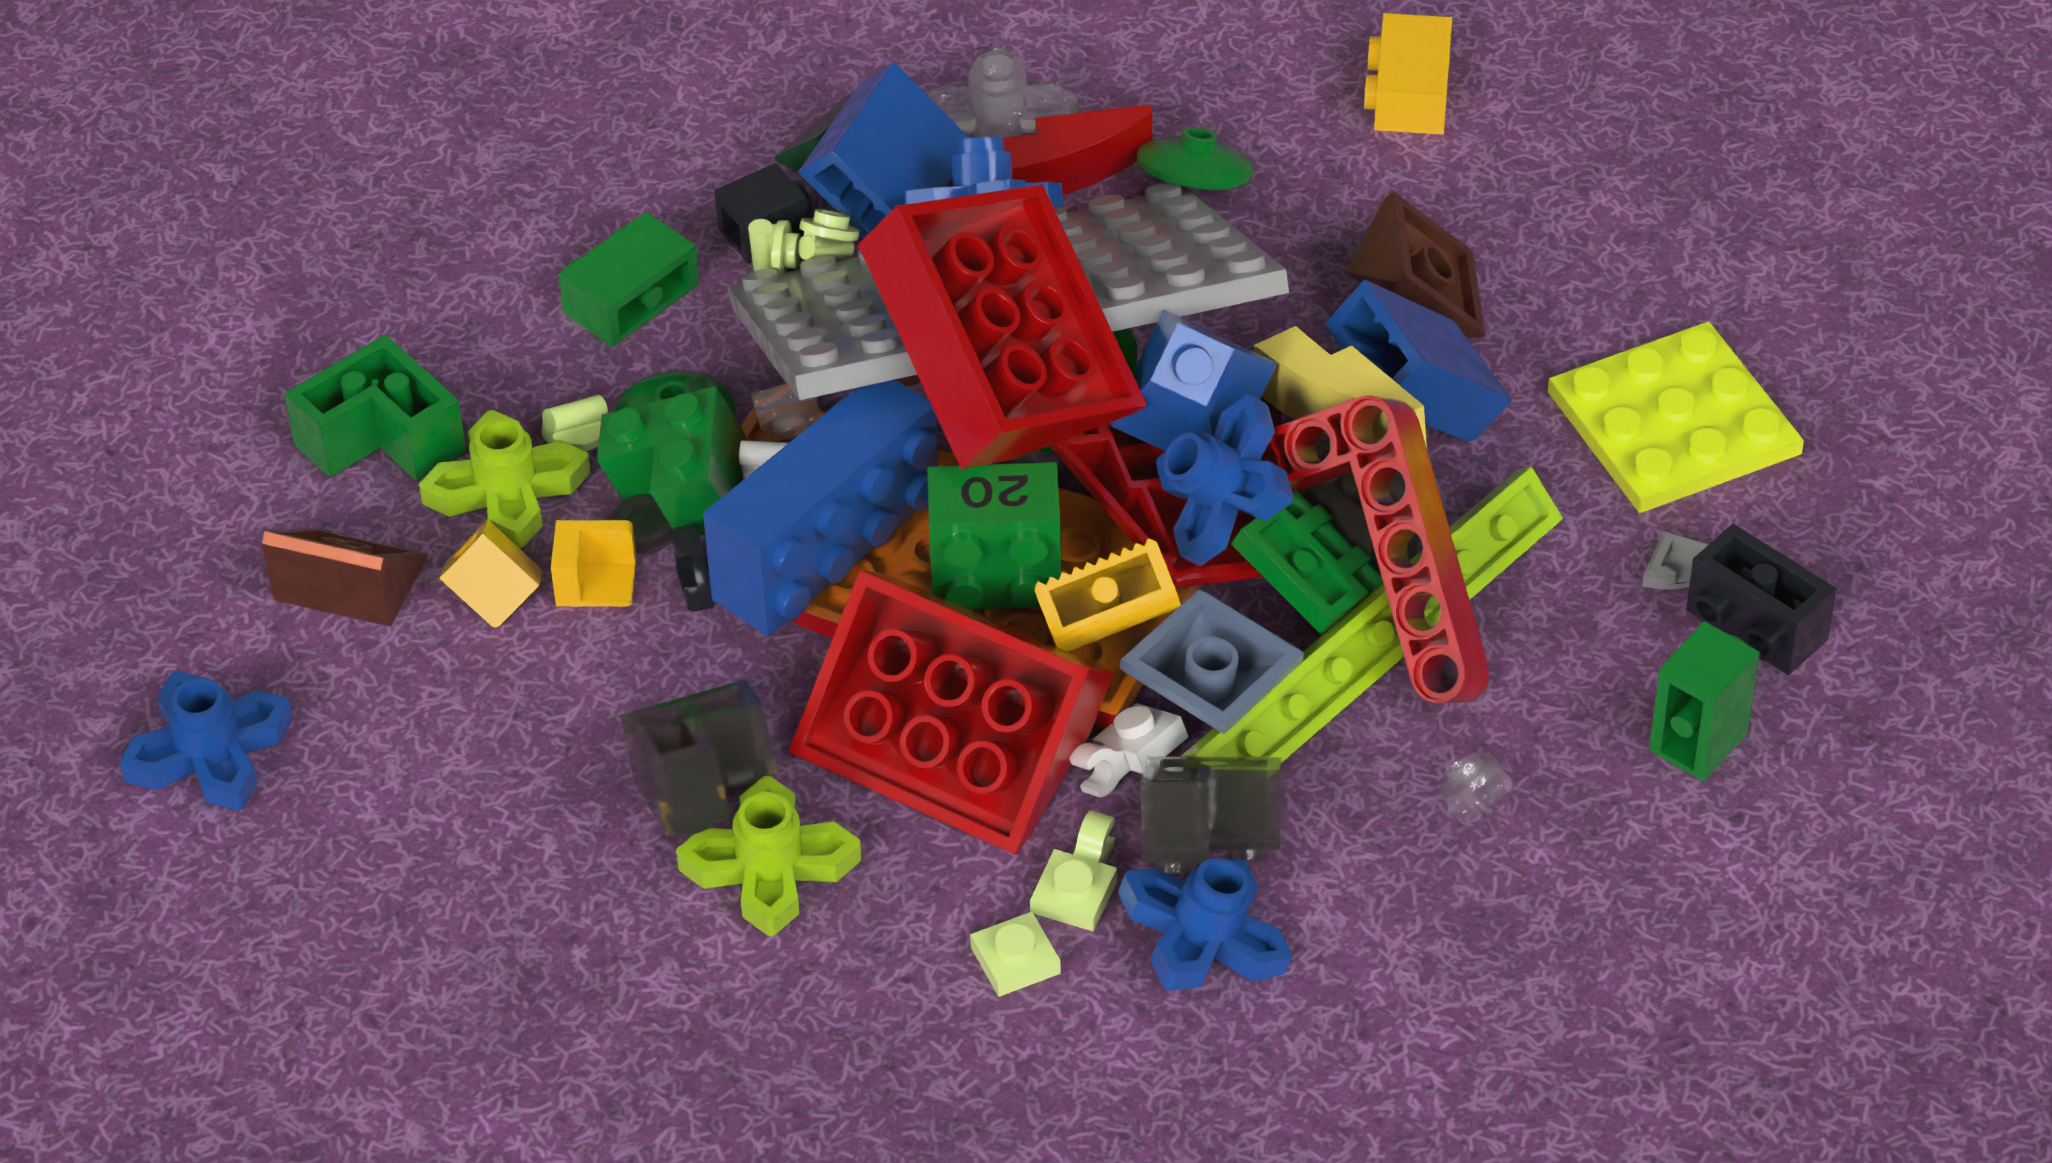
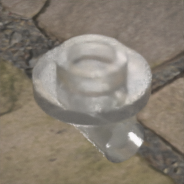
M787 383L751 393L761 430L774 431L776 438H790L799 435L811 425V420L821 414L817 397L799 400Z
M1474 753L1461 758L1444 771L1447 780L1440 786L1439 793L1448 803L1449 814L1463 825H1466L1513 790V783L1508 774L1501 770V765L1497 758L1492 757L1482 760L1478 753Z

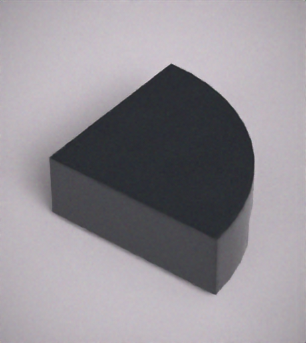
M696 523L674 528V533H672L675 568L687 609L695 612L714 608L707 566Z

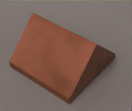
M315 528L264 531L262 540L273 600L389 627L392 626L428 556L426 553Z

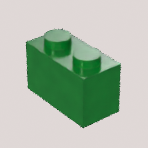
M648 212L643 213L625 227L616 230L611 237L581 258L572 261L567 268L558 273L563 313L611 347L617 345L700 285L696 245Z
M1704 621L1659 668L1649 751L1704 782L1748 734L1760 652L1748 646L1740 638L1727 634Z

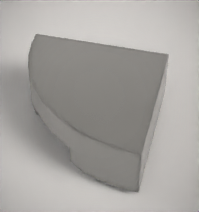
M1663 531L1644 572L1642 586L1665 590L1689 587L1690 582L1688 581H1690L1693 558L1709 544Z

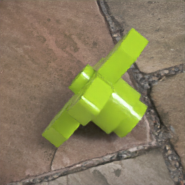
M489 410L468 431L470 459L438 463L419 483V489L424 506L448 517L487 507L488 520L515 545L523 548L543 527L541 509L536 498L572 494L591 473L589 455L586 451L561 440L532 448L531 438L523 430L519 421L497 411Z
M763 776L739 796L740 807L733 818V829L701 828L677 848L676 854L678 870L703 889L743 884L741 893L742 917L766 935L774 936L799 915V902L795 881L838 882L861 862V843L859 838L835 821L800 826L796 794L773 777Z

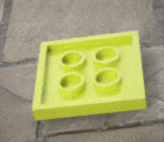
M1709 321L1549 378L1548 393L1639 514L1802 454L1803 438Z

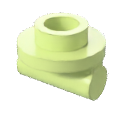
M815 209L814 218H801L799 228L804 231V236L798 241L797 252L805 260L822 256L834 257L836 260L850 259L854 254L853 241L858 240L860 230L849 225L850 216L847 214L826 209Z
M757 219L749 224L748 230L754 271L775 269L779 276L788 272V269H798L801 257L797 252V244L801 235L799 233H792L790 221L779 220L777 224H771L766 219Z
M596 395L545 409L542 414V436L545 441L551 443L561 440L584 451L598 447L602 414L608 413L604 398Z

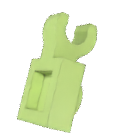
M1089 810L1082 822L1074 853L1070 854L1056 849L1053 850L1030 899V912L1094 932L1117 884V867L1105 864L1115 843V838L1109 836L1115 822L1114 817Z

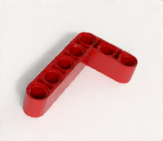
M1372 395L1361 396L1274 427L1275 432L1262 458L1267 452L1271 453L1274 464L1287 472L1292 493L1296 490L1301 491L1353 472L1405 662L1416 693L1424 700L1433 703H1466L1480 697L1486 689L1489 680L1488 663L1419 419L1414 409L1406 402ZM1383 411L1388 420V428L1382 440L1377 441L1373 434V423L1376 416ZM1326 431L1330 438L1331 447L1327 457L1320 461L1316 452V444L1321 434ZM1400 472L1405 480V492L1400 501L1395 503L1390 495V484L1394 476ZM1417 534L1422 541L1423 552L1417 564L1413 565L1407 556V547L1410 539ZM1432 596L1438 600L1441 612L1439 620L1434 627L1428 625L1424 614L1426 603ZM1449 658L1455 662L1458 668L1457 682L1451 690L1445 686L1442 680V669Z

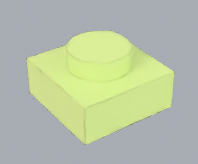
M1033 912L970 934L971 949L998 997L1061 974L1060 959Z

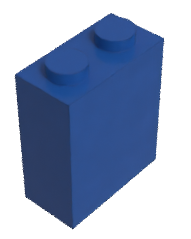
M892 62L859 83L798 173L837 212L849 215V224L859 229V234L865 238L896 206L905 205V190L947 187L953 178L951 156L957 154L956 140L969 137L932 101L911 77L895 62Z
M1365 279L1324 324L1342 350L1352 345L1423 404L1426 425L1463 441L1470 442L1477 439L1512 401L1511 397L1454 320Z

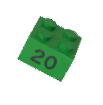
M1057 462L990 464L962 470L960 466L927 467L932 594L969 610L1031 609L1041 607L1034 591L1037 582L1039 581L1047 585L1050 577L1059 580L1061 576Z

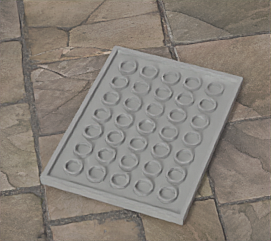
M1172 183L1156 184L1145 189L1146 195L1126 200L1121 195L1100 196L1088 202L1089 208L1067 212L1063 207L1054 208L1112 332L1158 322L1163 310L1182 317L1289 293L1286 268L1187 188H1181L1180 185ZM860 250L858 251L859 257L837 262L834 257L830 256L811 258L801 262L799 270L785 272L779 276L775 269L751 271L742 275V282L727 285L732 310L799 400L917 375Z

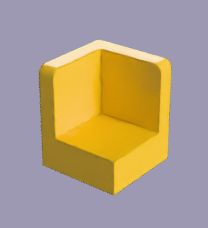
M487 519L444 563L439 579L492 627H499L540 585L543 570Z
M556 520L551 560L556 606H630L632 604L637 561L632 522L627 520Z

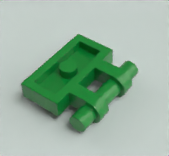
M1296 490L1293 493V502L1266 522L1258 518L1254 519L1240 530L1231 544L1320 634H1323L1360 604L1366 596L1368 597L1383 584L1381 573L1371 564L1374 557L1361 544L1354 547L1331 524L1333 516L1321 504L1313 506Z

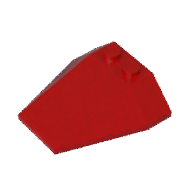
M1261 397L1260 401L1268 405L1274 427L1282 425L1281 411ZM1109 424L1050 445L1052 450L1134 544L1138 543L1145 546L1148 538L1157 542L1175 588L1263 577L1231 544L1240 530L1256 519V517L1240 510L1238 511L1225 550L1202 566H1197L1179 555L1173 528L1188 499L1177 498L1162 489L1156 460L1166 451L1120 431ZM1267 452L1262 461H1269L1274 464L1271 453Z

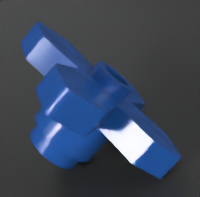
M999 136L956 140L957 154L951 156L953 187H932L904 191L905 204L1043 184L1053 207H1063L1062 183H1025V180H1013L1011 152L1005 151L1004 137Z
M1250 394L1245 395L1221 413L1214 437L1204 432L1183 433L1176 437L1170 443L1166 452L1156 460L1162 489L1177 498L1188 499L1173 528L1179 555L1197 566H1202L1227 548L1239 510L1266 522L1289 506L1294 499L1287 472L1272 462L1260 461L1275 429L1268 405Z
M174 671L170 674L157 696L160 715L168 726L133 737L119 762L124 782L158 791L195 773L205 803L235 811L242 810L258 783L255 767L246 754L280 744L293 720L290 700L287 697L255 690L232 701L229 693L214 680L181 671Z
M1207 859L1190 871L1185 883L1160 867L1130 870L1125 873L1118 894L1130 920L1164 933L1156 944L1150 962L1165 990L1173 991L1202 987L1213 959H1216L1250 981L1264 980L1283 975L1287 971L1292 959V953L1278 927L1246 915L1259 887L1244 860Z

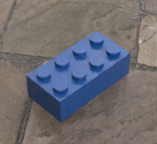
M896 380L855 388L703 513L712 600L769 637L785 622L799 617L806 609L808 603L830 584L838 583L845 578L852 566L874 547L884 545L891 538L894 531L913 514L928 508L927 467L938 466L936 414L930 401Z

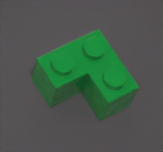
M386 334L284 393L294 445L329 478L379 448L416 482L427 476L438 463L450 462L467 452L459 400Z
M715 386L602 414L597 461L625 505H644L656 502L673 530L676 527L696 523L699 536L705 535L703 513L742 482L743 475L742 466L739 463L741 440L746 441V435L718 387Z

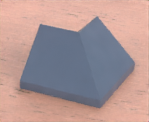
M1199 589L1120 660L1119 669L1225 734L1303 661L1304 652Z

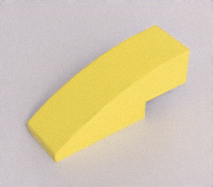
M1296 326L1254 345V352L1278 363L1262 398L1287 416L1296 420L1361 396L1372 395L1406 402L1414 409L1427 447L1424 405L1352 345L1330 355ZM1383 411L1376 416L1373 423V434L1377 441L1382 440L1388 428V420Z

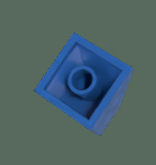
M1163 310L1133 372V376L1147 406L1140 412L1108 424L1164 451L1167 450L1170 443L1176 437L1183 433L1204 432L1214 437L1221 413L1247 394L1259 400L1261 399L1278 363Z

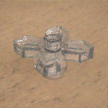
M994 48L980 55L975 60L968 75V87L940 85L927 94L965 134L975 133L974 137L999 136L1005 138L1022 136V132L1035 133V118L1078 113V98L1056 83L1027 86V76L1022 67V61L1002 48Z

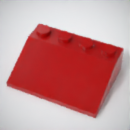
M1043 184L898 205L858 244L961 470L1015 459L1140 412L1147 406Z
M860 570L788 752L1017 855L1031 836L1072 765L1069 759L1071 754L1087 740L1114 672L891 575Z

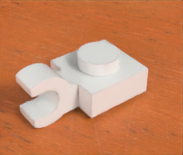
M1136 703L1132 707L1120 712L1115 717L1114 724H1110L1092 739L1093 743H1084L1078 746L1069 759L1072 765L1087 770L1094 767L1092 775L1080 787L1084 793L1104 797L1115 789L1121 778L1129 771L1141 774L1148 772L1188 738V734L1181 716Z

